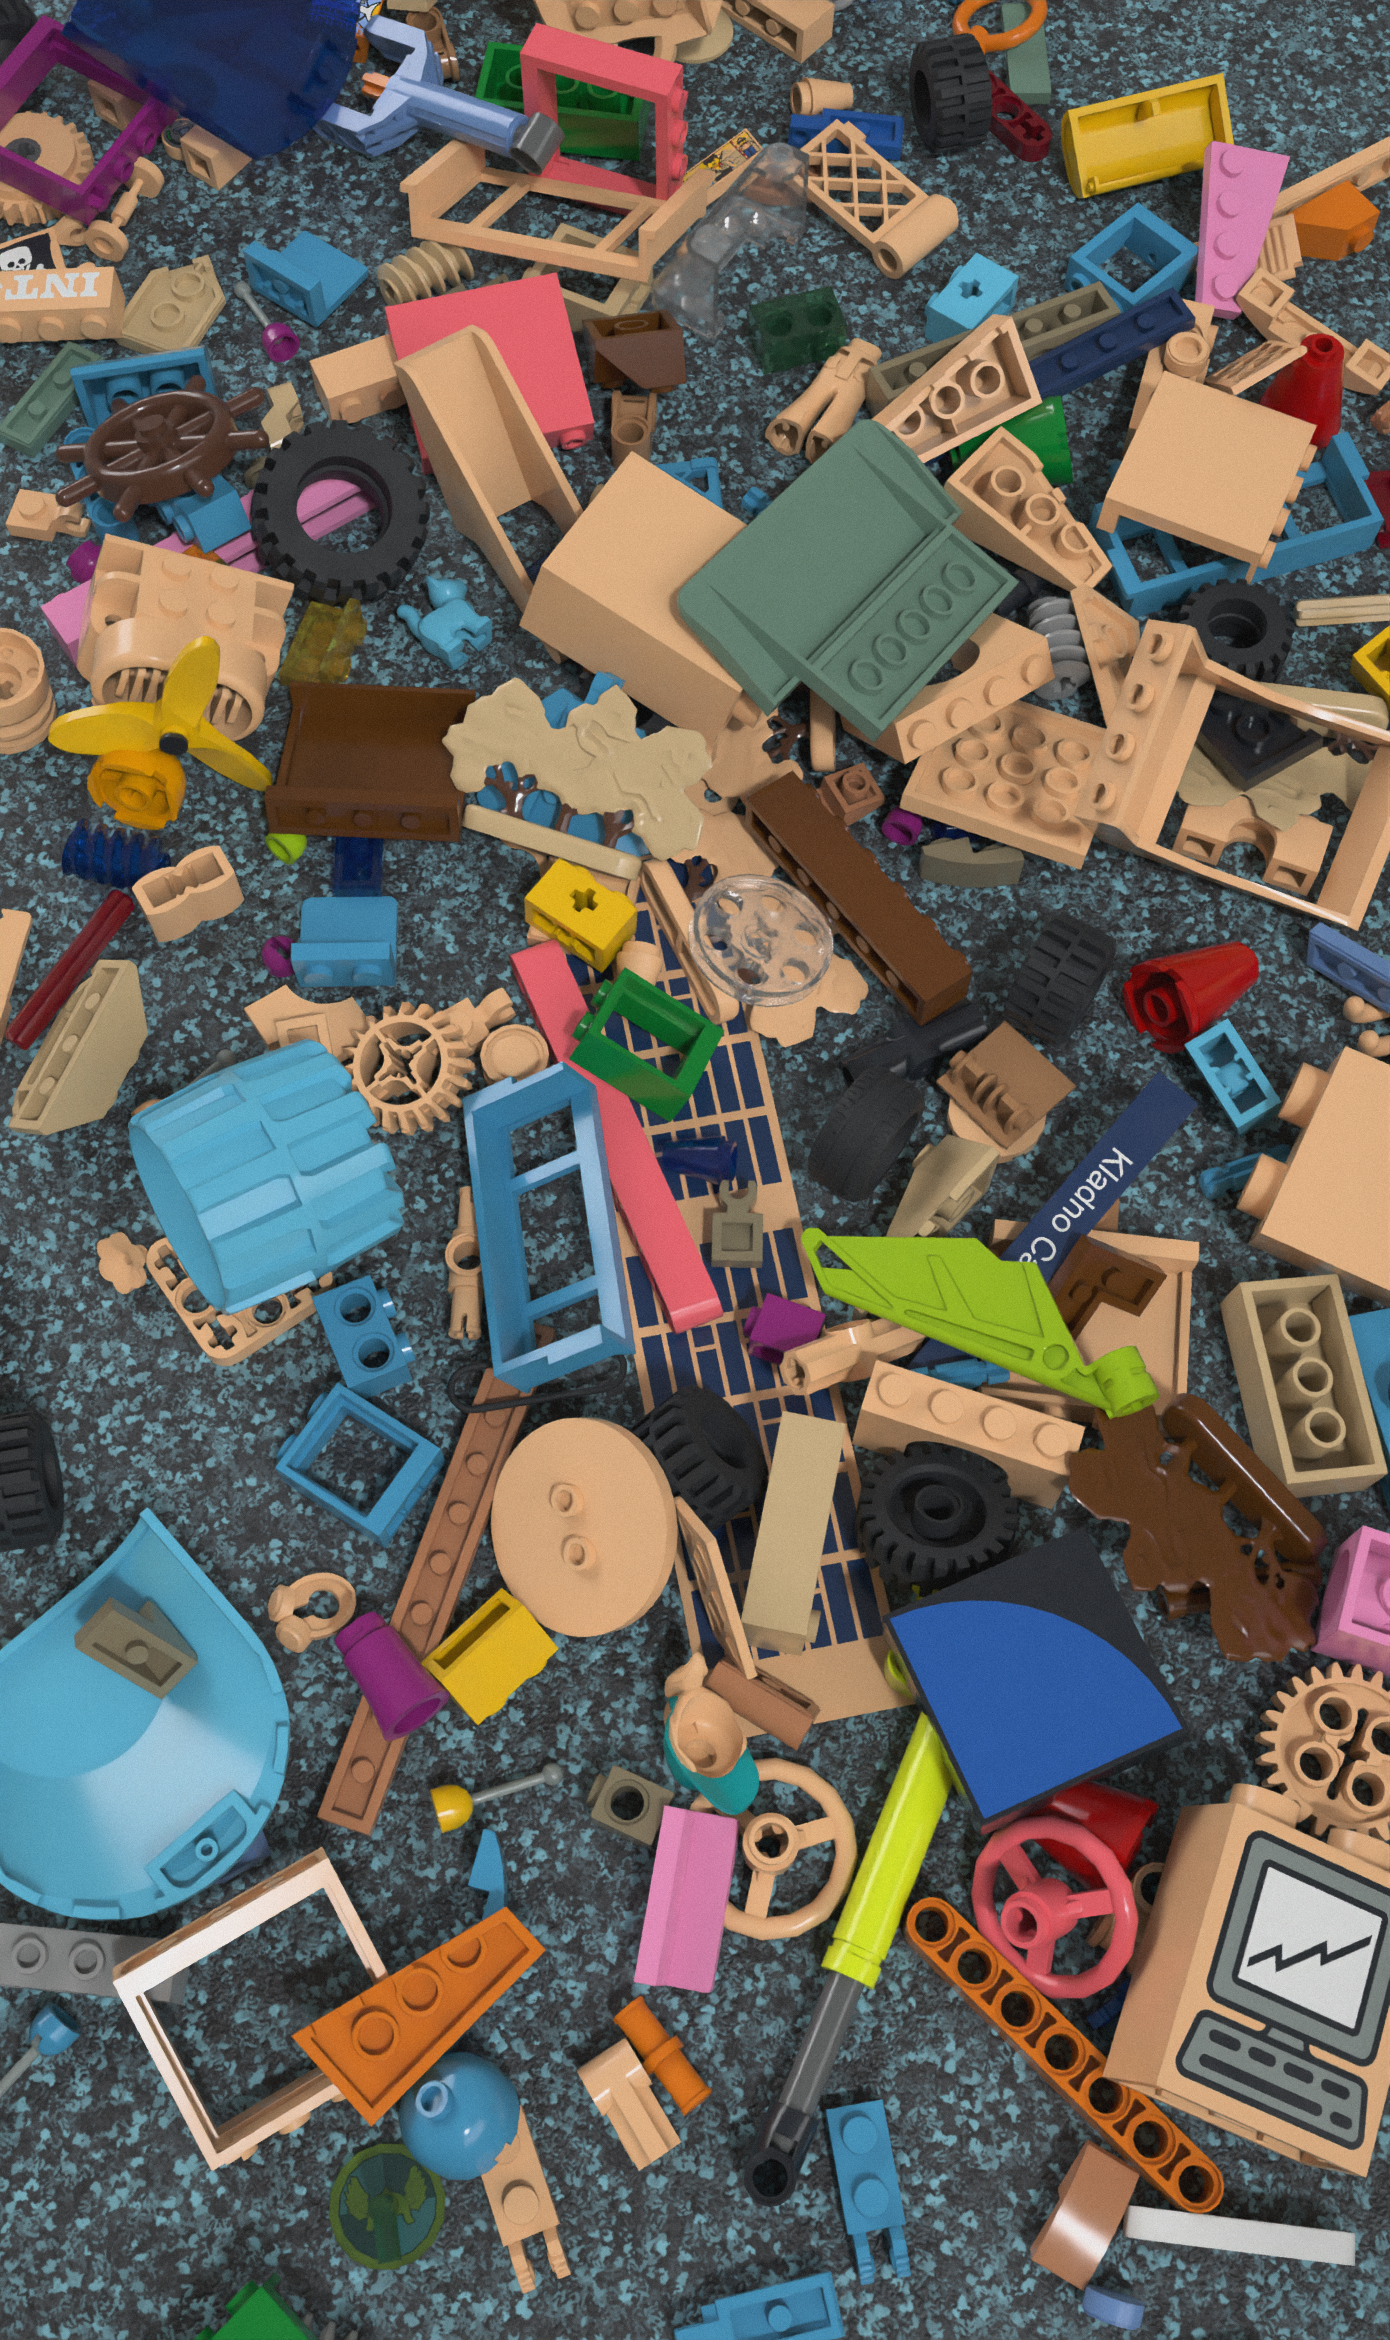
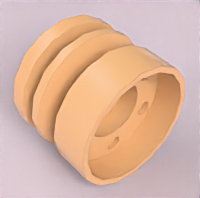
M0 628V754L10 755L28 751L43 742L49 734L51 723L56 720L58 711L41 650L30 637L14 629Z

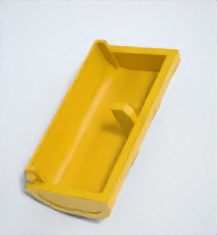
M1220 73L1067 110L1061 122V141L1069 184L1077 198L1091 197L1204 169L1205 148L1211 141L1234 145L1224 74Z

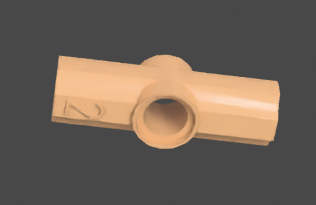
M879 1316L872 1319L850 1321L825 1330V1337L784 1352V1359L779 1368L783 1382L793 1390L795 1395H808L838 1382H852L871 1377L876 1360L888 1363L922 1349L923 1340L927 1336Z

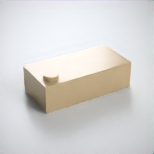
M1338 1274L1239 1283L1220 1303V1309L1254 1453L1296 1498L1364 1491L1387 1475L1388 1470Z
M782 1411L741 1617L748 1646L801 1656L805 1641L811 1643L816 1641L821 1611L812 1609L846 1423Z

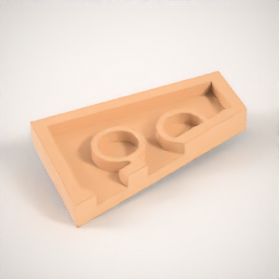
M1084 583L1071 590L1070 593L1102 707L1103 717L1106 726H1108L1131 666L1132 657L1135 655L1140 642L1139 621Z

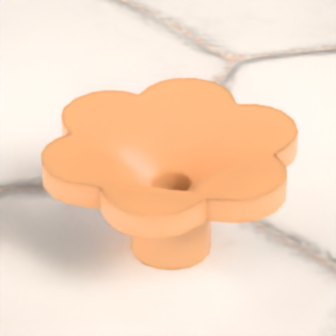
M116 1232L110 1235L109 1238H104L97 1243V1252L101 1258L99 1262L100 1274L105 1280L113 1282L118 1292L127 1294L133 1291L134 1288L137 1289L145 1285L147 1276L143 1266L146 1263L148 1251L143 1245L131 1244L129 1238L122 1232Z

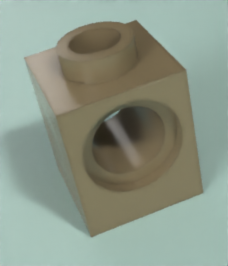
M613 1765L608 1777L602 1774L597 1776L585 1805L593 1808L590 1815L592 1824L652 1852L660 1834L664 1805L672 1807L675 1793L619 1766ZM623 1792H634L644 1802L642 1812L632 1820H622L612 1811L614 1799Z

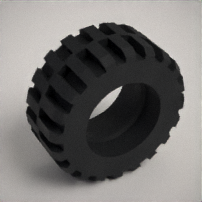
M333 420L331 427L328 429H323L320 421L306 425L304 434L299 435L298 432L293 431L285 436L281 447L271 450L265 459L263 469L259 471L250 514L252 515L253 541L259 543L258 555L264 566L271 564L274 568L273 578L294 583V587L297 588L294 595L307 602L310 595L320 599L321 607L332 609L336 602H344L346 609L358 608L363 600L368 599L371 603H374L384 598L389 589L395 590L414 566L425 544L428 534L426 524L430 518V504L423 500L427 491L423 477H414L412 474L416 464L408 453L399 457L394 452L397 442L387 435L384 436L382 441L371 436L373 427L360 423L358 431L347 429V420ZM326 479L344 480L360 487L372 498L380 512L382 528L378 539L370 548L355 553H340L322 547L309 537L299 522L297 503L302 491L312 483Z

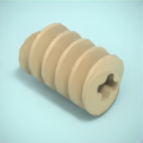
M424 240L419 248L412 247L408 249L405 256H395L391 264L386 262L379 265L377 279L385 302L388 306L417 301V295L421 300L432 298L430 288H433L439 296L446 293L447 289L444 280H447L455 288L461 283L458 272H461L467 280L474 279L475 274L471 261L463 247Z

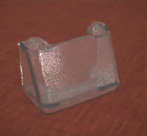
M774 143L762 149L694 227L654 277L651 283V302L656 310L667 309L678 323L713 341L725 326V315L718 310L719 273L746 241L765 250L769 245V240L772 238L787 237L786 242L794 245L805 232L810 155L786 143Z

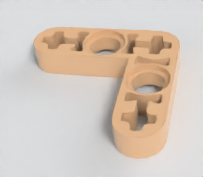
M167 1238L156 1241L146 1255V1265L154 1280L206 1356L214 1364L220 1366H232L241 1362L315 1313L317 1310L312 1297L336 1288L334 1277L329 1272L319 1279L321 1289L313 1293L309 1288L303 1289L305 1286L290 1291L298 1303V1306L293 1309L285 1294L270 1299L282 1305L280 1317L270 1324H263L255 1319V1310L260 1304L229 1316L221 1315L222 1312L216 1311L211 1305L205 1311L191 1313L184 1308V1302L186 1297L191 1292L198 1290V1288L189 1278L179 1259L178 1263L187 1276L180 1283L168 1267H164L163 1258L171 1253L174 1258H178ZM216 1319L227 1335H233L232 1342L234 1346L231 1349L225 1350L221 1345L216 1346L218 1340L209 1327V1324L213 1323Z

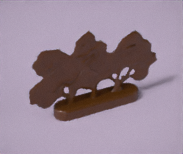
M1180 1393L1163 1410L1161 1418L1163 1427L1176 1443L1166 1442L1160 1433L1153 1404L1130 1415L1114 1417L1112 1419L1108 1417L1105 1410L1097 1407L1094 1412L1105 1448L1103 1451L1087 1448L1081 1452L1070 1454L1069 1468L1071 1475L1068 1478L1069 1491L1073 1498L1094 1514L1098 1520L1111 1519L1116 1522L1129 1524L1131 1536L1127 1542V1548L1123 1551L1122 1555L1132 1590L1153 1591L1157 1585H1163L1168 1592L1185 1594L1189 1592L1195 1581L1205 1584L1210 1590L1211 1627L1222 1653L1228 1661L1249 1662L1254 1658H1258L1266 1663L1272 1661L1282 1662L1291 1648L1306 1652L1310 1645H1315L1317 1638L1310 1619L1313 1611L1319 1604L1317 1588L1308 1576L1297 1571H1283L1275 1554L1276 1550L1288 1560L1311 1564L1317 1560L1327 1546L1328 1536L1314 1516L1203 1399L1193 1394ZM1167 1451L1174 1457L1165 1466L1160 1463L1159 1457L1163 1452ZM1190 1458L1219 1488L1218 1491H1212L1207 1486L1190 1478L1188 1475ZM1228 1500L1259 1531L1256 1538L1238 1536L1227 1526L1223 1519L1222 1508ZM1245 1544L1252 1545L1253 1549L1250 1555L1240 1552V1546ZM1260 1550L1265 1552L1262 1561L1266 1565L1269 1564L1267 1584L1260 1583L1256 1577L1255 1560ZM1278 1573L1285 1581L1284 1587L1281 1590L1276 1587L1275 1576Z

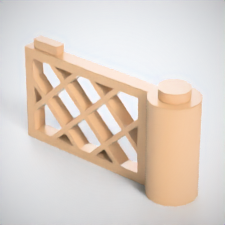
M836 119L781 164L780 174L872 252L874 262L884 275L891 279H899L957 229L959 222L957 208L947 197L938 194L928 196L866 144L867 136L849 121L843 124ZM834 138H837L849 148V154L827 153L826 145ZM803 164L821 165V177L805 176L798 168ZM827 165L850 166V178L828 177ZM856 167H872L879 173V180L857 179ZM829 190L851 191L852 203L834 201L829 196ZM858 191L880 192L881 204L858 203ZM887 192L902 193L911 201L906 205H888ZM859 216L881 217L882 225L872 233L859 222Z

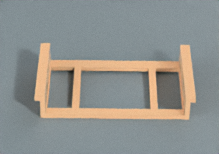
M454 138L400 183V192L408 193L411 237L647 283L651 268L658 259L698 218L704 219L706 217L707 187L715 180V171L699 168L666 201L486 167L484 148ZM480 182L509 187L469 224L439 219L441 215ZM528 191L632 210L594 248L488 228ZM653 214L639 228V257L613 252L649 215Z

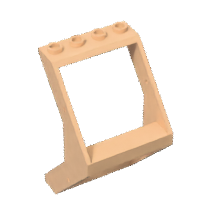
M1148 619L1075 810L1074 817L1099 840L1114 847L1324 922L1358 931L1390 851V731L1276 693L1208 659L1196 628L1186 624ZM1215 690L1378 745L1375 757L1316 904L1211 868L1156 844Z

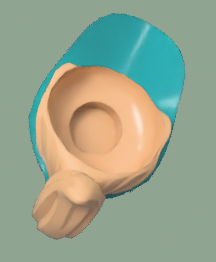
M697 1651L692 1655L687 1664L673 1671L665 1681L664 1690L669 1701L671 1713L666 1721L663 1750L668 1767L679 1785L686 1789L699 1790L720 1811L729 1815H737L744 1812L754 1801L759 1789V1773L747 1746V1738L739 1728L731 1706L724 1698L702 1686L703 1678L708 1674V1668L704 1656Z

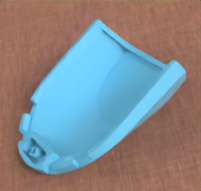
M148 1507L139 1514L140 1519L127 1538L101 1566L0 1650V1883L9 1891L31 1904L53 1913L78 1919L104 1921L143 1917L187 1901L210 1887L246 1854L260 1835L279 1798L287 1770L290 1752L289 1709L284 1687L273 1660L252 1628ZM110 1597L136 1613L146 1602L151 1601L196 1653L198 1663L162 1700L75 1648L74 1635Z

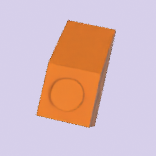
M1346 180L1286 215L1294 214L1301 256L1339 261L1353 252H1361L1370 244L1374 237L1373 231L1380 211L1351 182Z

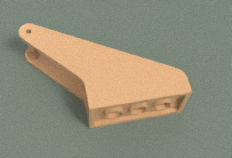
M471 324L394 362L393 366L456 530L480 547L524 614L534 586L497 517L533 500L550 513L565 536L584 511L494 341L486 331ZM540 639L557 664L568 660V656Z

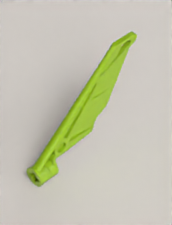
M819 1228L805 1229L801 1235L802 1244L824 1293L830 1297L1106 1411L1110 1419L1140 1411L1159 1399L1160 1394L1150 1373L1146 1372V1365L1136 1346L1131 1345L1116 1349L1088 1366L1085 1365L1036 1262L1001 1261L977 1238L827 1236ZM822 1243L831 1249L852 1270L823 1267L816 1253Z

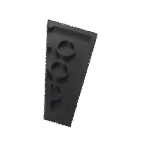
M1215 690L1196 741L1243 792H1246L1321 749L1324 737L1311 728L1305 732L1290 722L1291 715Z

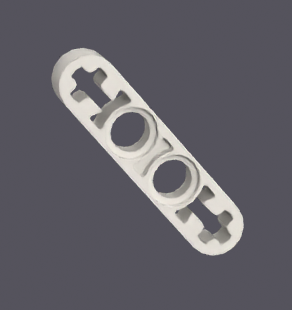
M1127 2205L1124 2212L1123 2237L1355 2266V2233L1134 2205Z

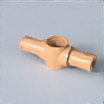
M466 1186L459 1189L457 1229L452 1231L451 1241L447 1244L445 1251L446 1264L449 1271L448 1292L452 1294L448 1335L454 1339L463 1340L464 1325L467 1323L466 1332L468 1333V1340H476L481 1338L482 1302L485 1296L481 1264L471 1270L458 1267V1263L466 1256L474 1255L480 1257L472 1186Z

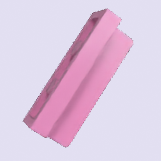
M664 1805L634 1982L651 1986L667 1985L702 1993L713 1991L741 1826L738 1819Z

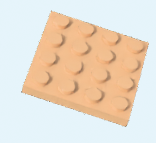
M1016 700L922 754L902 794L899 808L1081 870L1094 834L1074 817V813L1106 729Z

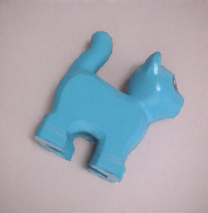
M427 576L426 583L428 586L429 602L435 610L421 618L414 607L402 604L397 609V615L407 622L409 629L421 641L426 651L441 658L452 670H456L467 662L469 658L464 652H459L464 645L462 641L467 640L479 652L492 641V621L487 616H479L473 606L465 601L467 587L462 580L447 578L436 580Z

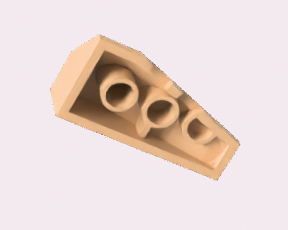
M1000 426L955 471L944 485V490L963 511L953 526L973 542L1069 592L1084 583L1093 589L1108 574L1113 565L1084 523L1076 522L1064 505L1066 497L1059 487L1053 489L1041 471L1044 465L1037 455Z

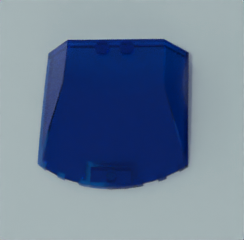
M77 0L60 34L163 104L235 149L258 161L279 153L305 136L320 121L335 101L346 81L358 41L355 38L356 21L360 17L361 4L356 2V0Z

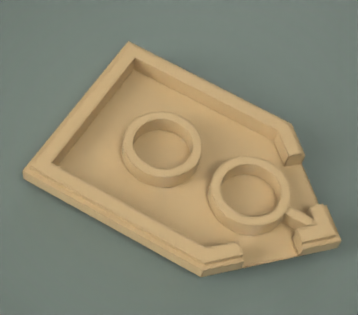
M209 255L192 259L193 264L170 271L168 266L150 271L124 309L122 338L113 339L119 345L142 354L198 346L226 304Z

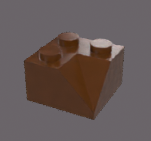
M667 309L582 320L587 373L594 384L600 383L601 387L614 388L624 385L625 379H632L643 389L649 388L651 393H667L673 391L675 385L686 383L682 328Z

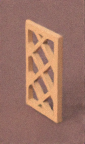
M1268 340L1206 377L1204 385L1228 394L1237 395L1305 355L1307 347Z
M680 1496L675 1497L677 1519L713 1635L747 1680L757 1676V1672L717 1540L684 1499Z

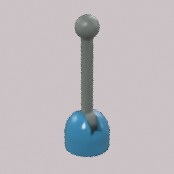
M48 2002L35 2016L29 2030V2039L32 2046L0 2081V2098L40 2054L47 2056L60 2054L68 2049L82 2034L81 2028L76 2021L58 2005Z

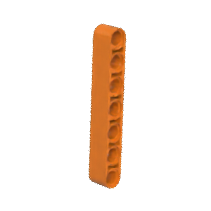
M929 1897L921 1899L908 1910L903 1918L902 1925L904 1939L908 1945L1131 2166L1138 2169L1139 2174L1169 2204L1178 2210L1199 2214L1209 2212L1219 2204L1223 2196L1224 2182L1217 2166L1144 2094L1102 2077L1107 2058L950 1904L942 1899ZM925 1910L933 1911L941 1917L944 1924V1934L940 1941L929 1942L919 1936L915 1927L916 1917L919 1912ZM963 1952H975L984 1960L986 1976L981 1983H968L959 1974L958 1959ZM1008 1993L1020 1995L1028 2005V2018L1021 2027L1010 2025L1002 2016L1001 2002ZM1053 2035L1061 2036L1071 2047V2061L1063 2070L1052 2067L1045 2057V2044ZM1097 2078L1105 2079L1114 2088L1115 2103L1107 2113H1100L1095 2110L1089 2100V2088ZM1145 2121L1155 2127L1160 2139L1157 2151L1150 2157L1141 2155L1135 2148L1133 2141L1134 2131L1139 2124ZM1188 2166L1197 2168L1204 2180V2190L1201 2196L1191 2202L1184 2198L1179 2188V2177Z

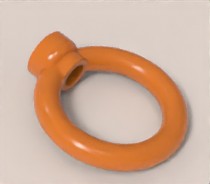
M964 0L953 16L952 30L954 35L973 34L976 40H978L984 56L986 52L1007 50L1024 43L1039 31L1047 17V1L1022 0L1031 6L1030 16L1021 25L1012 30L989 35L986 29L979 25H975L970 29L968 22L970 17L981 7L998 0Z

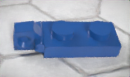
M823 108L822 114L812 116L791 114L788 135L789 146L802 148L838 119L843 124L849 121L867 136L865 143L884 159L900 161L904 118L902 116ZM834 138L826 145L827 153L849 154V148L837 138Z

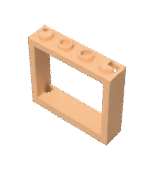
M323 1847L112 1968L113 1984L211 2171L223 2164L227 2166L240 2157L245 2161L257 2151L258 2143L277 2131L283 2135L298 2129L311 2117L310 2111L330 2099L333 2102H339L346 2099V2097L322 2070L316 2067L216 2127L153 2007L146 1990L321 1888H324L373 1984L375 1985L389 1977Z

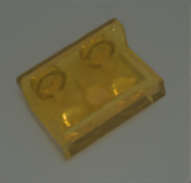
M349 598L345 609L314 601L310 602L279 672L282 685L289 686L290 681L346 682L351 670V655L356 645H362L367 632V620L362 616L359 600Z

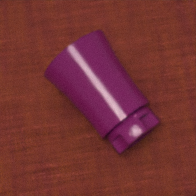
M375 1611L366 1613L358 1617L337 1635L335 1645L344 1656L343 1663L368 1702L384 1740L393 1741L408 1735L429 1721L447 1703L450 1693L425 1669L404 1643L393 1626H388L380 1614H376Z

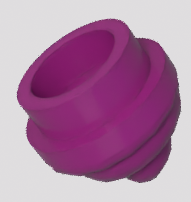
M92 540L81 544L66 561V566L72 571L71 577L80 584L92 579L102 545L97 546Z

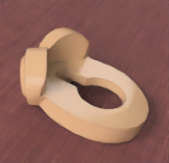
M324 1572L304 1576L289 1587L281 1584L278 1585L269 1599L268 1612L270 1620L278 1623L275 1633L280 1643L287 1649L300 1653L309 1646L312 1640L328 1638L340 1632L354 1615L357 1600L355 1590L343 1577ZM318 1591L330 1592L338 1600L339 1609L332 1618L321 1619L311 1615L301 1619L293 1615L294 1609L307 1605L311 1595Z

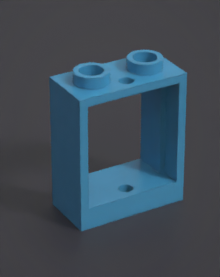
M1136 203L1070 256L1063 288L1072 292L1100 281L1122 314L1172 287L1178 293L1193 281L1198 263V246L1143 205ZM1123 246L1158 271L1157 274L1133 293L1099 268L1102 263Z
M337 1382L329 1394L323 1392L315 1400L308 1413L310 1420L298 1436L295 1434L291 1435L284 1442L277 1454L276 1460L279 1463L275 1469L283 1482L385 1549L446 1462L439 1447ZM347 1414L411 1455L368 1516L304 1475Z

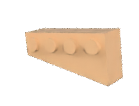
M991 315L871 420L884 425L910 447L919 459L925 463L1042 403L1012 316Z

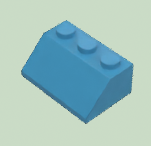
M207 345L75 365L70 369L71 378L89 428L96 429L113 414L111 411L113 400L121 398L128 404L158 393L183 390L193 375H200L205 379V392L218 396Z

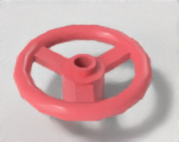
M1055 1815L1022 1817L994 1832L976 1860L971 1889L977 1929L981 1936L1041 1994L1052 1999L1087 1998L1113 1984L1133 1955L1139 1922L1132 1884L1114 1852L1086 1827ZM1051 1838L1076 1848L1096 1866L1107 1888L1073 1893L1065 1883L1058 1879H1042L1020 1844L1028 1839ZM1002 1863L1019 1891L1006 1900L1001 1913L1000 1925L993 1893L997 1869ZM1114 1913L1115 1923L1111 1946L1097 1965L1079 1975H1055L1051 1973L1055 1941L1072 1931L1077 1924L1078 1918ZM1010 1942L1016 1947L1028 1950L1027 1959L1014 1949Z

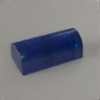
M336 836L333 892L335 897H382L385 839Z

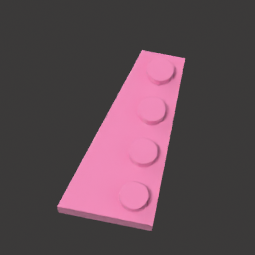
M1211 141L1205 148L1195 302L1215 306L1214 317L1234 320L1242 312L1235 299L1254 274L1290 156L1217 141Z

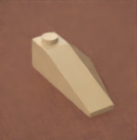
M949 1134L936 1147L931 1143L926 1145L912 1163V1167L915 1169L886 1237L945 1238L988 1191L1001 1152L993 1146ZM854 1307L852 1321L870 1319L873 1314Z

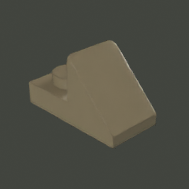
M110 1597L74 1635L75 1648L161 1700L198 1663L196 1653L151 1601L146 1602L136 1613Z

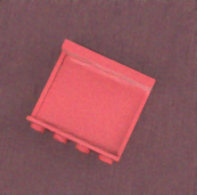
M557 272L385 307L387 329L390 341L393 343L397 361L471 324L486 331L494 341L550 448L562 446L566 450L576 449L585 445L588 440H593L595 422ZM409 408L421 456L423 475L434 473Z

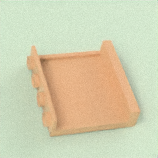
M1164 371L1107 492L1096 528L1113 534L1121 516L1250 563L1251 565L1245 577L1247 584L1250 585L1257 567L1267 569L1277 543L1270 541L1269 538L1271 534L1278 537L1281 536L1291 510L1283 508L1284 503L1287 502L1294 505L1304 481V478L1297 476L1298 470L1307 473L1318 447L1309 443L1317 425Z
M995 1219L989 1235L988 1249L999 1258L1028 1223ZM1091 1230L1087 1236L1154 1263L1167 1275L1140 1317L1101 1302L1076 1339L1075 1344L1086 1366L1111 1351L1126 1346H1136L1146 1365V1372L1150 1373L1160 1394L1159 1399L1152 1403L1155 1408L1159 1431L1164 1438H1169L1170 1436L1162 1424V1412L1177 1394L1187 1393L1192 1271L1199 1261V1242ZM1053 1275V1276L1050 1278V1280L1047 1282V1285L1050 1283V1281L1052 1280V1278L1054 1277V1275ZM1010 1371V1379L1006 1382L988 1385L986 1381L981 1382L982 1386L977 1387V1392L1065 1421L1090 1422L1094 1429L1099 1430L1094 1412L1097 1408L1096 1406Z

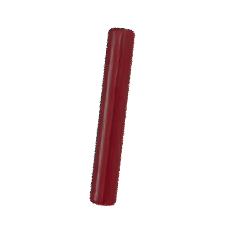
M113 890L108 894L5 1030L4 1036L13 1046L25 1051L38 1038L134 910L135 905L129 896L119 890Z

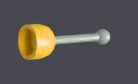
M549 1763L543 1768L542 1772L471 1795L462 1787L452 1784L430 1789L441 1833L463 1826L470 1818L473 1806L542 1783L548 1785L559 1784L564 1776L562 1767L557 1763Z

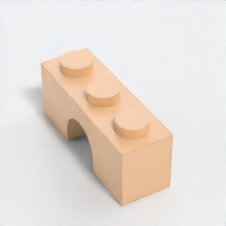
M1239 796L1229 800L1224 806H1193L1188 804L1172 851L1216 866L1223 849L1227 845L1234 842H1248L1258 847L1265 856L1266 868L1262 878L1263 882L1307 896L1319 873L1334 826L1320 822L1317 818L1310 815H1298V822L1283 832L1256 815V808L1253 806L1252 799Z

